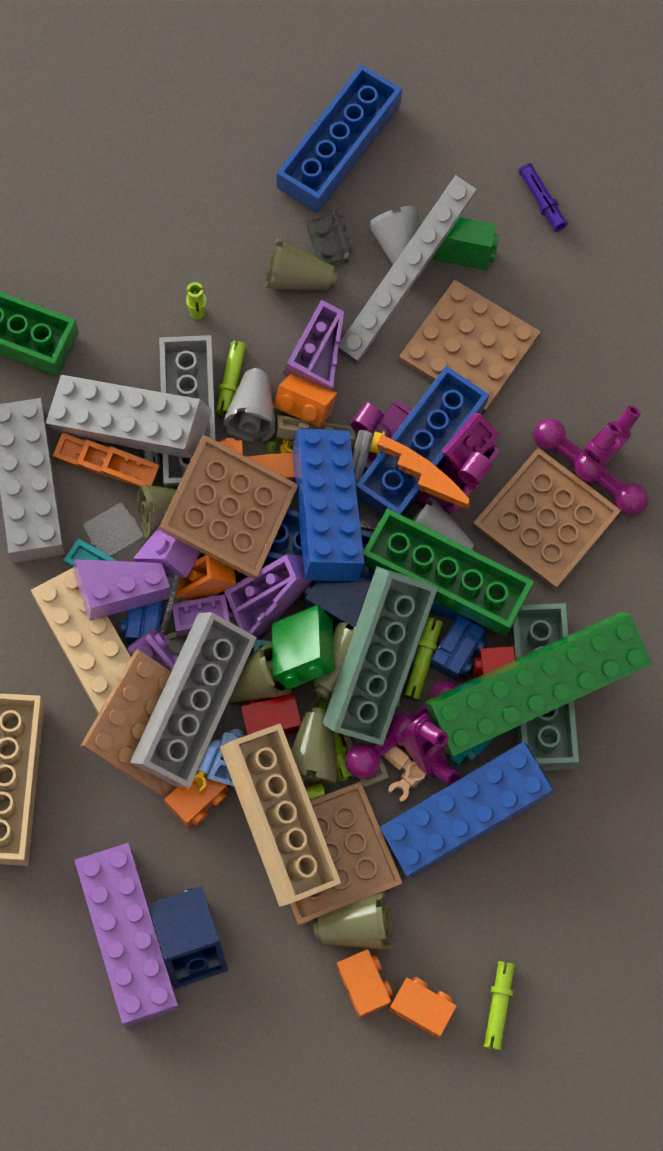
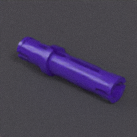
M532 163L523 165L518 170V173L522 176L540 206V213L546 216L554 232L563 230L568 225V222L558 209L559 204L557 200L552 199Z

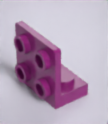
M475 412L441 451L447 458L442 467L459 472L472 452L484 454L489 451L500 434L480 413Z

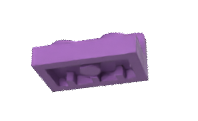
M225 594L211 595L207 598L192 601L184 600L180 603L172 604L177 637L189 634L198 613L213 612L230 622Z
M154 628L127 647V651L131 656L135 650H140L170 671H172L179 656V653L175 654L170 649L169 641L161 632L157 633Z

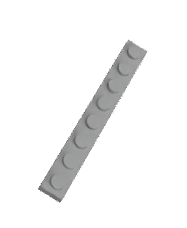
M455 175L340 341V349L360 362L477 194L478 190Z

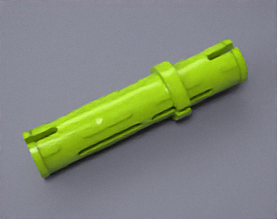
M236 341L230 343L223 381L218 387L220 395L215 413L221 417H224V413L227 412L238 388L243 358L247 345L241 341H238L237 346Z
M427 618L422 638L418 643L419 648L409 681L403 694L410 698L415 687L412 699L416 700L421 699L420 696L433 653L438 649L436 643L443 626V622L437 620L432 630L433 618Z
M498 961L495 985L491 986L490 991L493 993L483 1047L501 1051L509 997L513 996L511 985L516 965L507 962L506 967L505 962Z

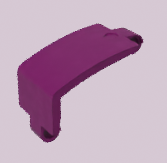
M395 401L386 414L383 415L378 407L366 402L351 421L350 426L356 433L360 430H365L374 435V432L383 433L385 431V436L391 439L412 409L400 401ZM494 445L484 454L472 452L459 472L443 468L442 466L439 470L447 475L468 497L471 491L478 487L492 467L491 462L500 451V448ZM369 452L364 468L366 471L377 458L376 453ZM422 492L415 501V503L425 507V501L432 497L448 515L460 509L459 506L426 492Z

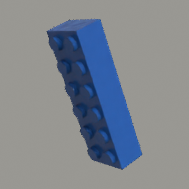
M360 64L277 172V188L319 213L401 105L402 88Z
M445 366L391 439L407 446L440 469L447 459L441 451L475 412L481 414L487 405L489 394L448 366ZM380 452L356 484L357 498L381 515H384L388 508L405 516L423 492L418 487L420 479L400 471L397 465L399 459L384 452Z
M297 429L292 451L295 483L298 484L296 494L304 580L358 581L364 566V555L350 431Z
M522 742L382 825L380 829L406 876L413 878L554 795L556 792L529 746Z

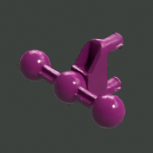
M629 405L618 421L609 422L602 431L589 441L584 452L566 438L565 427L560 421L550 418L541 420L536 424L533 438L537 446L545 451L557 450L574 463L575 475L585 483L598 482L615 496L616 507L621 510V513L627 516H635L641 514L646 509L649 500L648 494L641 485L637 483L624 484L607 471V464L612 461L631 436L630 429L641 415L638 408Z
M442 680L437 682L429 690L428 700L458 686L450 681ZM425 704L412 714L400 712L393 715L383 746L375 743L371 746L358 744L353 746L346 754V768L352 776L366 779L373 776L379 769L380 757L395 745L405 746L406 752L410 754L420 770L429 777H438L449 786L461 779L460 772L447 764L442 748L448 741L447 733L435 726Z

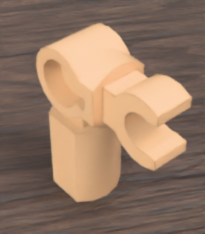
M395 745L382 756L399 771H404L400 776L401 781L392 783L388 789L389 794L393 793L395 789L403 791V795L399 799V803L402 804L407 800L409 790L415 789L418 784L422 783L426 774L420 770L414 761L410 760L411 756L398 745Z

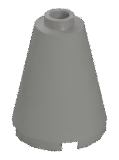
M416 206L400 207L401 212L395 213L390 210L370 221V229L392 265H394L420 227Z
M253 368L244 373L224 417L223 426H226L227 433L237 440L253 442L254 438H262L261 442L266 441L273 436L276 429L270 378L266 372L259 368Z
M429 497L425 501L426 505L423 510L420 508L412 518V521L474 551L473 547L475 544L438 502Z

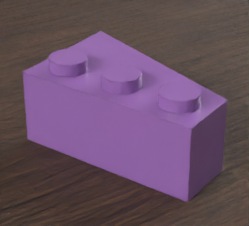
M323 300L320 301L283 371L284 375L288 376L292 373L327 389H333L344 311Z
M157 529L133 559L136 562L162 563L166 577L186 578L201 552Z
M286 554L262 568L256 579L247 577L224 592L238 627L257 637L256 640H261L272 628V623L277 622L313 580H304L302 556Z
M75 559L73 572L89 621L168 599L170 586L162 563Z

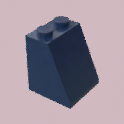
M317 580L316 583L311 582L304 592L306 597L304 600L305 610L319 605L333 619V631H335L340 622L348 623L345 628L352 631L354 626L356 627L371 583Z
M202 886L195 889H187L180 894L168 898H160L156 902L148 904L161 950L175 989L228 971Z

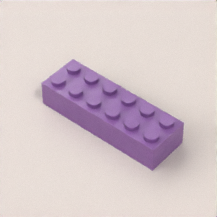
M129 843L75 859L80 882L123 1026L128 1027L179 1010Z

